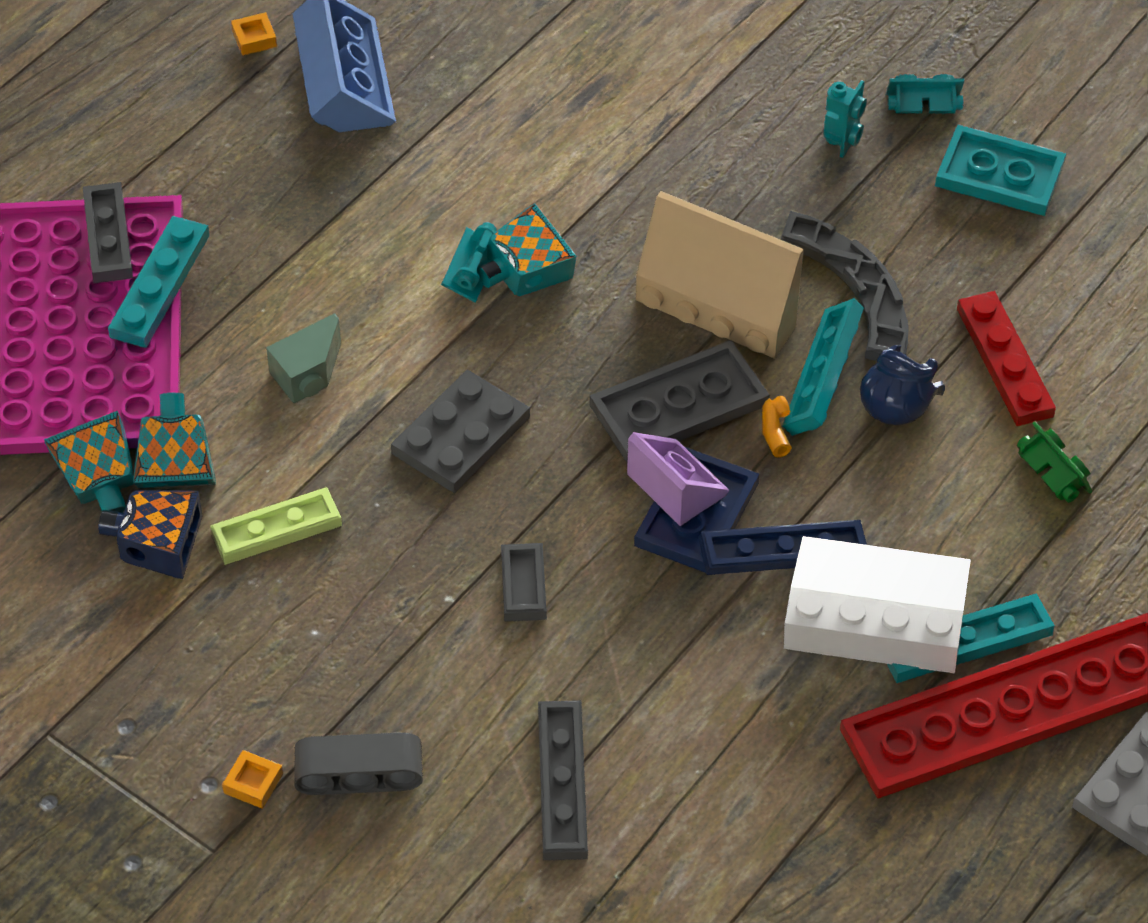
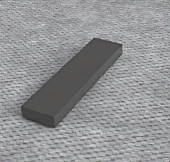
M581 700L539 701L543 860L588 859Z

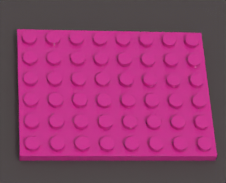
M181 195L124 198L133 278L100 283L93 282L84 200L0 203V455L48 453L49 450L44 439L115 411H118L123 422L129 449L138 448L142 418L160 416V394L180 393L182 286L147 348L110 338L108 327L171 217L183 218Z

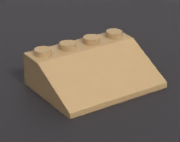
M660 191L655 201L636 274V301L643 303L649 308L658 309L677 317L685 323H691L708 330L718 337L727 338L748 347L754 352L762 353L775 359L796 328L804 249Z

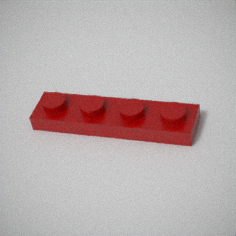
M991 291L958 299L957 311L1016 426L1053 418L1056 406L996 292Z

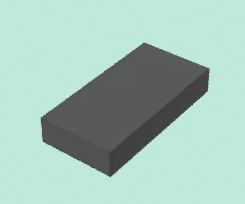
M543 543L501 545L504 621L547 620Z

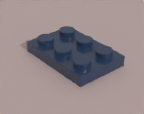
M685 447L729 489V492L724 498L681 526L654 501L634 536V546L706 573L698 540L701 531L735 529L759 484V473Z

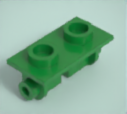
M1034 421L1032 425L1037 433L1033 437L1024 436L1018 441L1019 456L1026 461L1037 475L1049 465L1052 467L1041 479L1059 500H1065L1067 503L1074 501L1080 493L1078 489L1082 486L1091 494L1093 491L1086 479L1091 473L1076 455L1069 459L1062 451L1066 446L1055 431L1049 428L1045 432Z

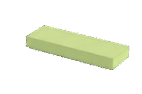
M325 487L210 525V529L224 565L341 527L342 519L328 488Z

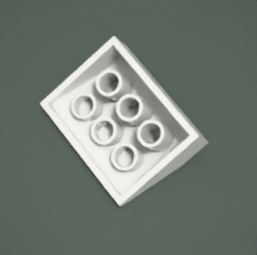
M803 536L786 612L784 649L886 664L895 663L915 666L920 669L955 673L970 559Z

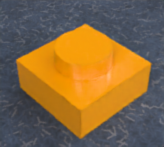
M266 12L231 21L232 32L242 56L277 47L276 35Z
M242 750L222 784L223 793L263 809L283 776L282 765Z

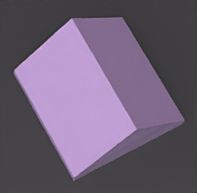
M633 432L628 438L627 475L678 525H683L724 498L729 492V489L677 439Z

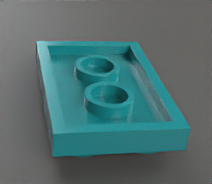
M957 124L936 175L935 186L1045 216L1064 167L1066 153Z

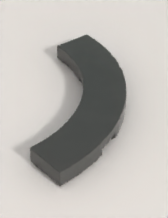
M790 211L781 240L804 249L803 255L818 261L833 271L846 283L859 303L864 307L863 312L868 330L865 359L877 361L883 350L894 345H901L900 352L906 355L909 331L908 320L903 307L902 295L886 267L856 239L851 241L836 232V227L811 216Z

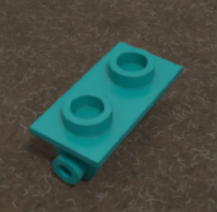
M902 74L895 78H890L886 90L888 110H895V114L922 113V100H929V113L955 114L956 110H963V95H960L964 84V78H954V76L949 74H940L932 78H917V76L912 74Z
M862 80L856 89L847 87L843 82H835L827 91L826 110L828 112L825 115L823 136L829 144L841 146V158L845 156L851 145L857 146L863 134L864 125L860 124V118L865 111L867 99L863 98L865 81Z
M485 222L478 226L475 231L466 227L441 283L442 286L476 303L483 287L480 276L477 273V268L489 262L487 259L488 241L497 230L495 225Z

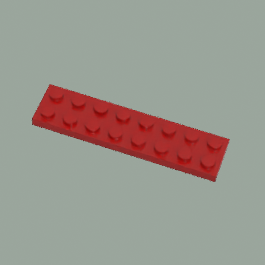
M1148 613L841 720L840 731L874 794L879 799L1147 703Z

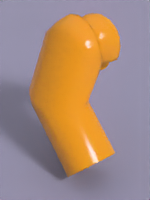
M777 396L773 400L769 398L762 406V434L772 454L777 458L786 456L792 449L779 418L787 417L791 412L784 396Z

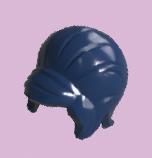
M894 345L883 350L877 359V363L869 369L860 385L861 401L865 410L871 417L890 425H904L920 418L928 409L934 396H942L945 391V385L942 381L932 383V379L938 369L937 361L930 358L926 363L919 364L900 352L901 345Z

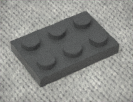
M467 369L391 443V454L455 494L530 418V407Z

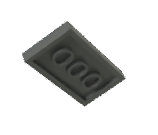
M729 340L590 395V407L625 461L628 462V438L633 432L681 441L761 409L765 401L770 398V395L732 340Z

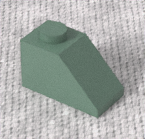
M334 313L266 347L269 373L293 403L306 397L314 396L329 385L341 346L340 325L337 315Z

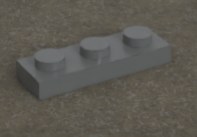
M121 182L83 187L93 282L100 283L133 278Z

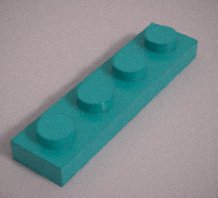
M176 216L171 217L108 327L110 338L147 348L210 236L208 225Z
M855 298L829 307L823 313L789 406L791 412L785 417L782 425L792 436L808 430H815L822 426L826 420L829 404L837 389L839 376L843 365L848 359V351L853 337L858 330V323L864 309Z
M1037 593L963 615L956 665L1053 636L1055 625ZM895 663L887 664L896 683L935 672L934 670L920 669L915 666Z

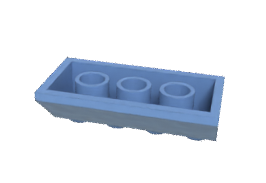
M306 0L292 14L311 118L318 124L326 125L337 132L391 126L396 122L375 18L345 0Z

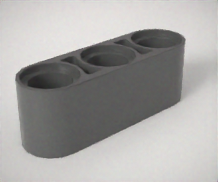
M411 733L313 736L299 740L294 747V786L296 790L304 794L327 795L407 791L417 788L423 781L422 742L418 736Z

